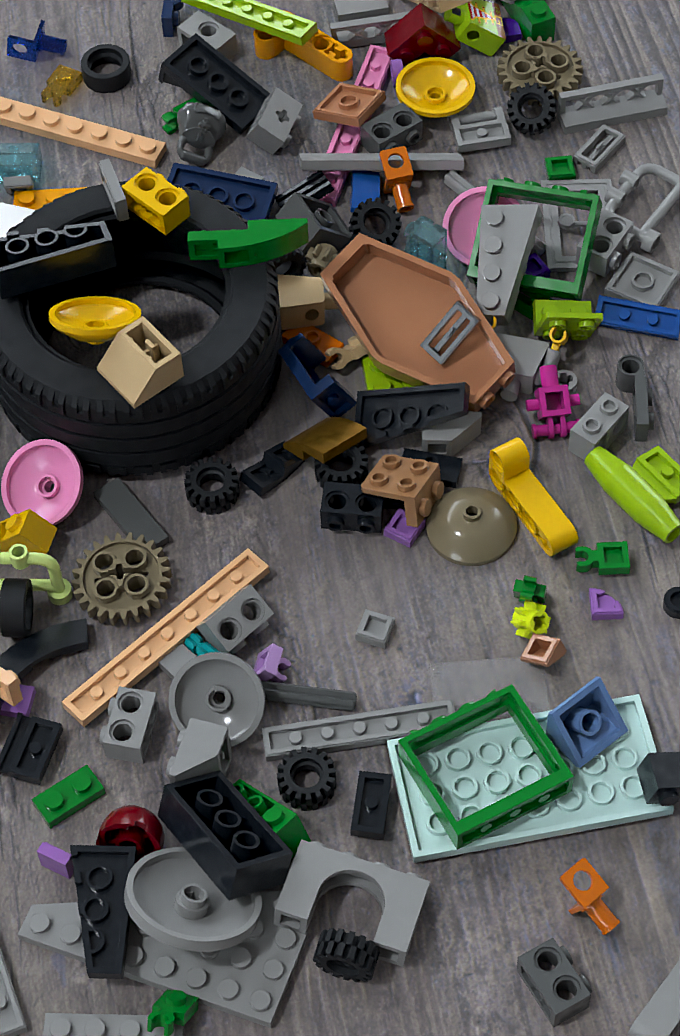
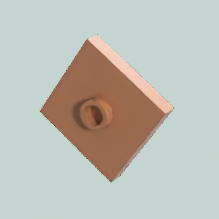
M339 83L313 110L314 119L360 127L386 100L385 91Z

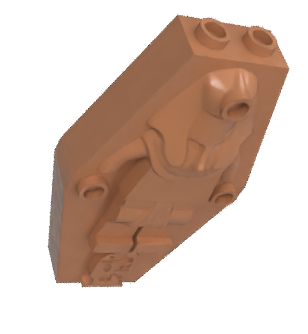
M359 233L320 273L324 287L374 366L381 372L412 386L466 382L470 386L468 410L472 412H478L481 408L486 409L495 399L494 394L501 387L506 388L515 378L514 360L462 281L452 272ZM460 300L481 321L449 359L441 365L420 344L453 305ZM460 311L455 314L430 344L432 348L437 345L462 315ZM467 319L438 352L440 355L446 351L469 324L470 320Z

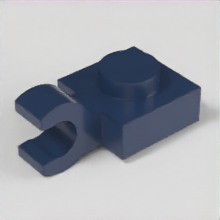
M181 0L163 1L161 15L163 37H174L175 27L180 25V12L178 10H181L184 6Z

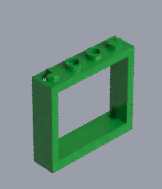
M507 177L497 180L488 179L483 205H498L499 197L590 211L574 282L525 274L519 287L520 292L581 301L602 209L600 196L588 193V190H580V193L572 192L568 188L554 185L552 188L541 187V184L533 181H525L524 184L515 183ZM481 214L467 271V277L472 284H477Z
M513 684L497 692L494 689L487 697L477 702H467L458 711L448 716H439L430 725L420 730H411L410 735L398 740V755L457 850L572 791L573 774ZM508 711L550 775L456 821L416 756Z

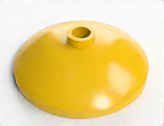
M428 57L416 60L405 66L397 76L395 89L400 103L403 102L416 114L429 118H442L459 113L472 102L475 95V80L465 66L454 60Z
M86 296L68 299L54 305L49 310V322L56 330L73 339L92 345H99L106 341L114 340L120 330L141 318V309L136 304L124 299L107 296Z

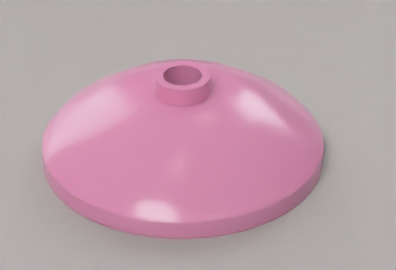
M487 186L475 187L461 193L449 205L443 219V237L447 248L458 261L467 266L470 263L481 214V206L483 205ZM499 197L498 205L519 204L516 199Z
M39 439L27 443L10 458L2 476L1 495L7 512L12 516L31 509L52 525L59 524L72 513L80 500L83 490V470L76 454L68 446L58 441ZM54 484V489L50 492V487Z

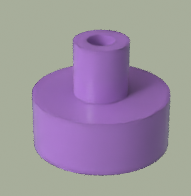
M402 59L390 60L393 87L396 86L398 74L405 67L403 66Z

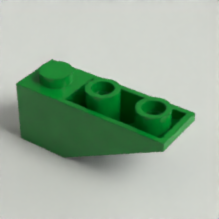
M241 779L233 784L293 852L291 860L296 855L301 839L311 842L300 818L295 812Z

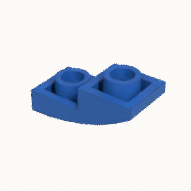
M352 171L350 212H354L359 203L362 201L365 203L368 198H372V201H375L376 197L380 198V172Z

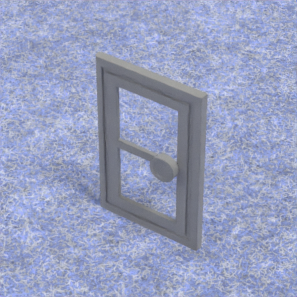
M611 179L541 180V187L552 188L554 185L568 188L572 192L580 193V190L598 192L602 202V212L607 204L604 201V197L612 186ZM542 203L547 267L551 272L577 271L578 265L575 264L576 256H562L560 228L567 230L572 227H586L588 221H575L574 216L568 213L559 216L558 206ZM620 262L615 269L611 268L610 271H617L620 267Z

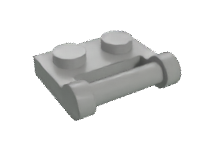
M501 106L493 107L491 111L459 116L456 113L448 116L449 127L452 130L458 153L511 145L510 131Z

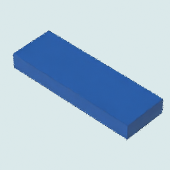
M599 295L595 312L603 313V321L599 326L672 340L679 339L680 310Z

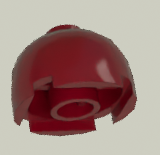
M127 805L115 809L104 819L99 829L96 845L136 846L138 862L144 856L163 849L165 834L161 821L154 813L143 807Z

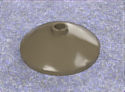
M463 487L445 493L440 499H437L426 519V534L433 549L444 559L463 566H481L498 560L511 548L517 532L516 516L509 503L500 495L478 487Z

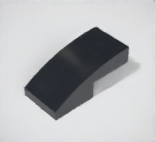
M286 441L264 451L263 459L260 462L241 471L239 480L260 497L281 484L305 462V460L284 448L283 443Z

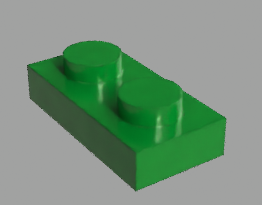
M85 765L32 798V802L51 829L106 794L89 766Z

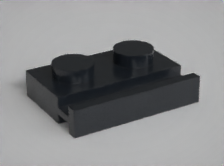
M18 712L0 753V774H8L12 778L40 785L62 735V724L35 716L27 717L23 713Z

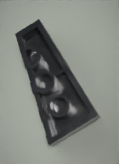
M98 221L65 225L61 231H54L49 229V227L38 228L37 233L19 235V231L6 232V237L0 238L1 299L14 297L117 267L113 240L105 222Z

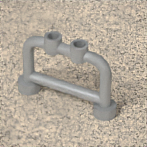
M646 163L637 167L633 172L627 169L623 171L618 181L621 187L617 189L611 186L604 197V201L607 202L604 209L614 213L617 208H621L627 195L638 187L644 175L652 174L675 185L641 229L633 225L632 234L635 235L636 240L641 242L640 248L652 254L662 237V234L654 229L680 198V175L660 165Z

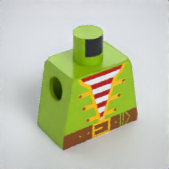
M473 0L444 12L443 18L445 21L453 23L458 41L492 57L506 40L500 8L496 3Z

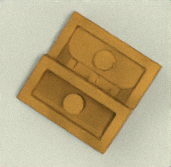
M328 417L284 442L283 446L302 460L312 456L324 464L367 438V428L349 419Z

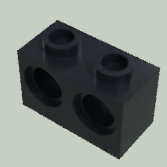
M324 481L320 509L321 528L332 531H359L364 534L372 532L381 533L385 497L363 493L361 484Z

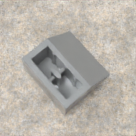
M190 717L187 728H182L177 740V747L179 749L176 757L171 756L167 764L166 775L169 776L170 783L218 770L226 776L232 760L228 727Z

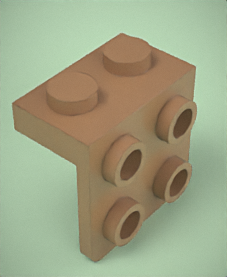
M387 454L382 456L363 481L361 490L365 494L404 501L407 526L418 528L423 519L429 516L431 508L437 499L442 497L444 483L441 481L439 463Z

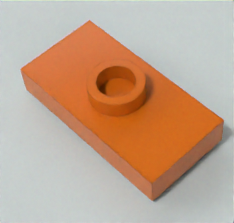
M314 326L288 329L282 334V340L285 344L290 338L302 333L324 355L325 351L331 347H344L343 342ZM335 353L332 356H326V360L321 365L327 368L338 355Z

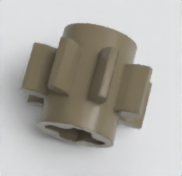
M327 243L317 244L315 248L310 247L305 256L308 260L306 265L309 272L315 277L321 278L320 273L338 255L336 248Z

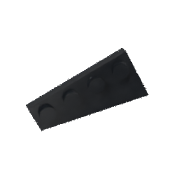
M466 382L357 391L355 422L367 428V438L359 442V447L367 448L468 415L470 386Z
M70 845L88 977L95 979H124L131 918L125 906L124 890L128 874L137 862V847Z

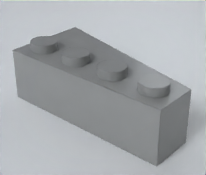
M539 204L481 206L476 304L490 325H493V316L496 318L497 325L510 324L520 291L519 287L527 269L528 258L536 240L535 236L538 226L541 224L543 217Z

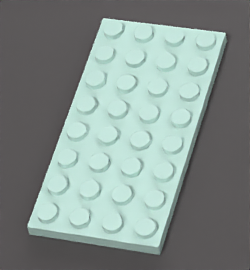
M636 694L612 699L628 731L581 768L576 767L551 741L574 776L571 792L458 850L398 755V740L402 738L387 740V749L413 862L417 863L672 815L674 811L673 805L646 804L636 770L648 753L657 752L640 695ZM552 710L533 713L545 734L548 713ZM512 717L485 722L416 756L456 821L550 775Z

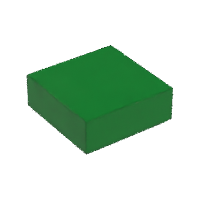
M572 155L545 158L544 165L547 180H576Z

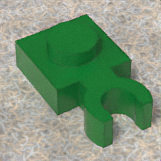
M627 541L596 543V550H591L585 546L575 548V558L586 559V561L577 562V572L584 573L592 568H598V575L630 573Z
M167 989L152 1006V1013L148 1016L147 1031L152 1032L156 1027H164V1036L172 1035L174 1033V1024L184 1026L196 1013L199 997L188 995L181 990Z

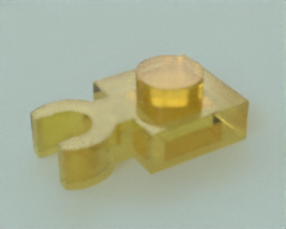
M59 64L47 79V87L41 92L42 102L45 103L49 98L53 97L54 107H58L62 103L63 94L71 96L83 81L82 72Z

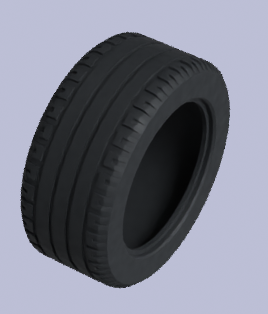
M129 180L119 182L120 186L124 185ZM103 184L79 189L54 199L53 202L43 205L40 209H36L32 212V215L25 217L23 222L18 223L14 230L10 231H19V235L37 233L38 228L49 227L51 230L61 231L65 225L104 221L113 240L117 267L3 300L0 297V404L10 422L27 441L51 439L68 446L78 457L84 471L87 472L95 471L97 474L109 473L110 476H116L117 474H121V476H128L129 474L141 476L142 473L153 475L154 472L165 473L168 469L178 470V467L183 465L186 467L190 466L192 462H198L197 460L203 459V457H211L215 454V451L223 450L226 444H232L236 437L243 435L244 430L249 429L253 421L259 418L260 412L264 411L276 388L283 359L278 352L283 347L276 269L272 259L252 265L220 268L219 259L190 260L187 241L188 232L248 229V221L242 218L240 213L234 211L229 205H224L223 201L214 199L211 195L203 194L202 191L193 190L190 187H182L179 184H172L177 188H182L189 196L191 215L167 235H164L129 209V219L119 222ZM141 284L161 285L187 292L201 299L219 315V318L199 343L181 355L184 376L134 409L97 371V368L73 362L57 353L48 345L51 334L55 330L49 322V310L54 305L68 299L95 296L110 289Z

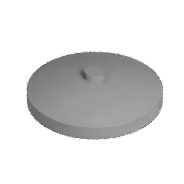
M184 847L157 850L141 858L131 868L124 890L126 909L140 929L166 945L196 952L224 950L243 942L256 928L262 907L260 891L229 901Z

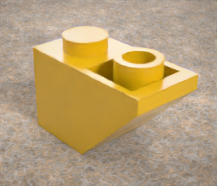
M31 509L14 514L0 522V552H9L10 547L14 544H23L27 547L28 552L47 554L58 528Z

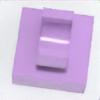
M272 643L258 653L254 670L260 680H270L271 682L279 683L286 681L287 677L278 671V668L286 670L291 665L289 660L281 658L283 648Z

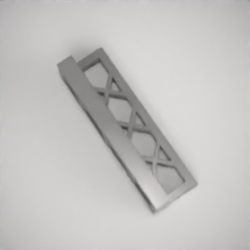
M410 11L330 23L332 38L348 48L384 43V33Z
M660 73L560 92L558 96L557 117L564 134L600 128L603 124L611 126L667 115L668 106L662 95L664 77ZM655 84L654 90L642 91L647 86ZM623 90H630L623 96H617ZM596 95H604L600 100L591 101ZM579 100L574 105L566 106V101Z

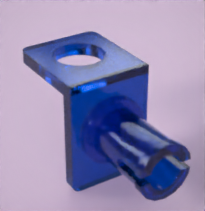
M41 20L34 40L13 35L8 36L7 55L36 62L38 54L42 50L64 56L68 40L45 35V21ZM21 44L26 47L27 51L19 52L15 50L13 45Z

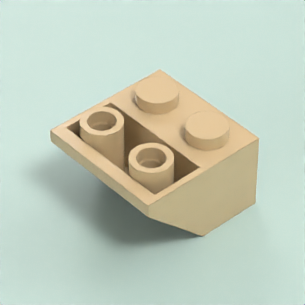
M144 316L117 333L97 366V371L134 409L184 376L181 353Z

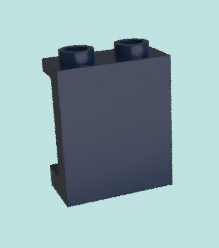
M302 333L290 338L278 350L311 401L330 417H341L356 405V399L330 374H327L322 379L319 378L315 368L326 360V356Z

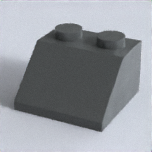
M294 192L275 215L277 219H308L309 242L299 248L305 256L310 247L315 248L317 244L327 243L338 251L345 248L352 241V233H349L348 227L331 203Z

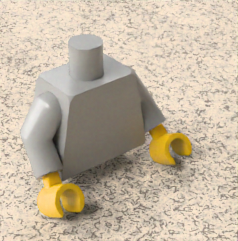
M493 316V325L491 326L494 330L497 325L495 316ZM553 327L550 330L551 347H549L550 342L496 333L514 360L516 371L513 381L506 388H500L502 399L515 401L517 400L518 393L531 394L536 385H541L539 367L558 365L562 352L559 350L560 346L568 341L566 330L563 333V338L560 340L554 339L557 328Z

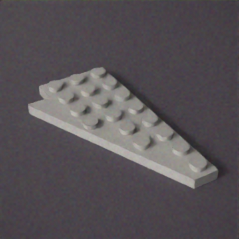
M281 891L260 892L262 907L258 923L252 934L243 942L219 951L196 952L166 945L146 934L130 918L124 977L163 991L167 989L181 990L188 995L199 997L198 1003L272 1028L308 939V931L305 935L273 924L275 907ZM78 903L32 905L19 930V939L86 963Z

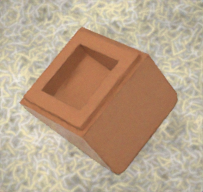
M533 633L520 660L549 667L563 657L567 650L561 639Z

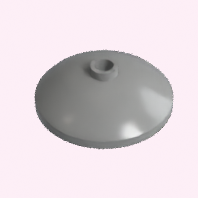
M209 652L192 658L180 668L171 683L168 703L172 720L179 731L182 728H187L190 717L228 727L232 747L246 740L258 727L264 713L265 693L259 676L244 660L228 653ZM216 692H222L225 695L224 702L216 701Z

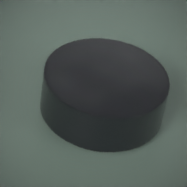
M680 587L669 589L663 599L665 613L675 619H680Z

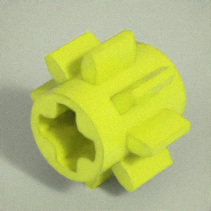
M525 600L524 606L514 608L515 611L510 622L517 628L515 635L530 639L533 633L547 634L551 617L544 612L546 605Z

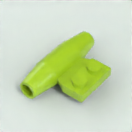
M659 445L637 457L632 467L601 446L590 451L584 463L604 492L637 524L665 543L674 541L680 535V520L667 503L676 504L680 502V465Z

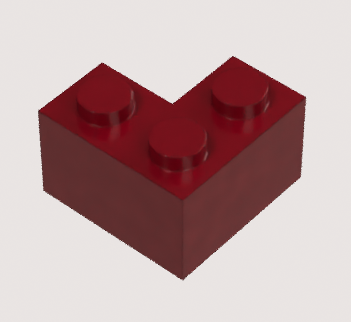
M419 3L384 33L387 55L392 59H402L403 66H407L424 52L431 57L449 59L461 49L460 41H458L455 35L454 25L451 22L445 21L442 16L422 3Z

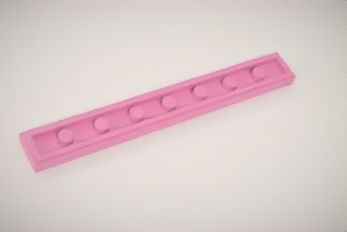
M370 44L354 85L378 90L383 89L390 71V60H394L387 55L386 47ZM338 123L327 153H357L361 144L360 127ZM322 171L331 183L334 191L319 200L331 203L332 206L336 207L350 171Z

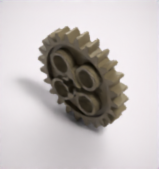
M538 36L537 41L527 37V43L517 40V47L510 44L509 51L503 50L502 57L498 59L497 65L498 83L503 84V91H509V97L512 91L514 93L517 91L516 88L518 86H521V88L525 87L524 83L529 82L530 85H533L534 82L539 83L540 87L542 85L546 86L547 90L552 92L554 99L558 101L560 92L578 89V84H581L583 74L582 59L577 58V51L570 52L571 45L568 44L562 47V40L552 43V37H549L546 41H542L541 36ZM528 100V105H531L533 101L537 100Z
M117 532L113 541L105 535L104 544L100 545L98 542L93 541L95 550H83L86 559L77 558L76 562L79 568L72 569L75 579L71 581L75 590L73 592L76 601H79L81 610L87 609L90 618L97 615L101 624L109 618L112 626H115L118 619H122L124 625L127 626L131 617L139 623L141 613L151 617L149 608L152 606L160 609L161 605L158 598L167 599L168 595L165 589L172 588L169 579L172 577V572L169 567L168 557H164L162 547L156 548L153 539L146 543L145 537L142 534L137 540H134L132 532L128 533L126 539H122L120 533ZM141 561L138 565H131L134 562ZM110 565L108 569H101L104 566ZM137 588H144L139 592H133ZM107 592H113V593H112L111 595H109V596H102L103 594H105V593H107Z

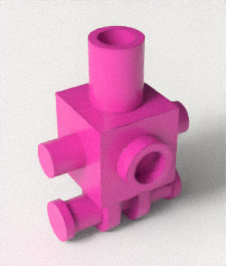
M557 365L541 366L539 371L542 388L534 391L535 399L525 401L527 412L537 411L538 421L545 420L543 425H531L532 437L537 439V437L547 436L548 439H553L555 434H560V437H567L570 429L580 420L575 419V421L566 422L565 417L572 414L571 406L580 405L579 394L569 395L568 384L559 385ZM557 418L558 423L553 424V419Z

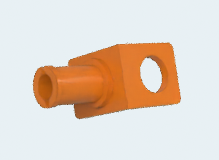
M405 146L380 151L379 156L386 177L383 192L384 194L393 192L398 213L408 212L414 208L409 193L414 173ZM392 155H398L403 159V165L400 168H392L388 164V158Z
M586 858L580 859L560 876L562 884L577 901L568 910L571 915L579 911L582 913L585 911L603 935L609 933L621 922L601 899L602 894L609 886ZM578 871L586 872L591 878V885L586 891L579 890L574 885L573 878Z

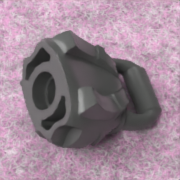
M187 102L177 112L180 136L177 143V153L181 160L201 167L210 161L215 142L224 135L226 119L220 110L198 102ZM188 143L195 148L204 149L205 155L201 156L183 148Z

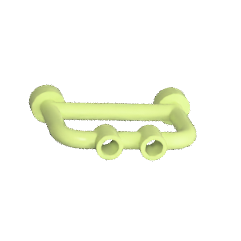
M14 544L10 547L9 552H0V564H12L18 570L25 569L29 565L46 567L50 579L30 580L33 591H47L51 603L64 605L72 599L71 584L62 577L60 565L52 556L44 553L28 552L27 547L23 544ZM0 578V591L5 578Z

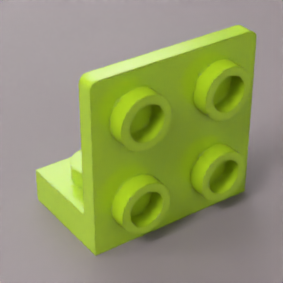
M535 299L533 302L534 336H543V339L551 340L549 332L553 327L557 328L554 339L563 337V333L566 330L568 337H571L572 340H586L588 337H591L603 321V313H592L591 301Z

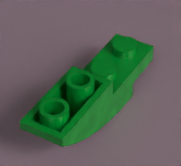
M308 219L248 220V229L190 231L188 232L187 240L190 260L219 259L220 268H231L261 263L283 256L309 242Z

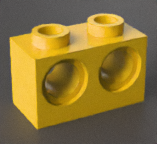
M145 167L121 186L128 209L164 235L170 233L191 215L187 193L182 188H177L169 183L162 174H156L148 167Z

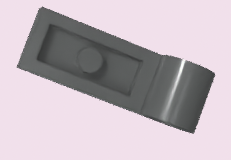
M627 354L618 361L615 383L619 390L632 393L635 441L647 442L648 430L654 429V412H649L648 406H652L653 392L652 388H647L643 360L637 355Z

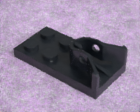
M197 33L162 62L158 77L161 84L165 82L180 87L186 93L198 99L202 104L220 110L226 119V123L240 135L253 124L264 100L270 95L267 90Z

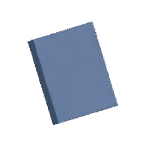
M598 676L550 711L546 727L547 737L578 768H581L628 731L601 677Z

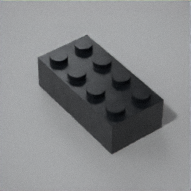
M220 770L164 785L158 817L229 901L285 883L293 852Z

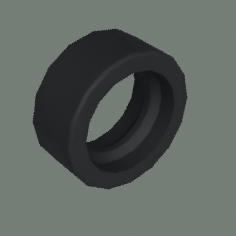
M97 45L84 53L81 59L83 81L89 89L95 92L113 93L121 90L129 83L132 77L129 55L123 48L117 45ZM106 63L120 66L118 70L109 74H99L92 71L96 66Z
M5 578L2 582L0 591V630L3 637L25 638L31 633L34 602L33 587L30 579Z

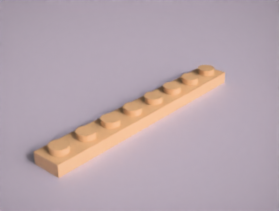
M0 96V125L152 168L158 166L167 150L166 142Z
M247 548L62 701L63 708L83 727L88 725L108 708L112 697L116 698L119 686L132 688L159 665L158 662L181 643L185 644L186 638L192 633H198L199 630L196 626L241 588L249 584L254 586L269 574V566Z

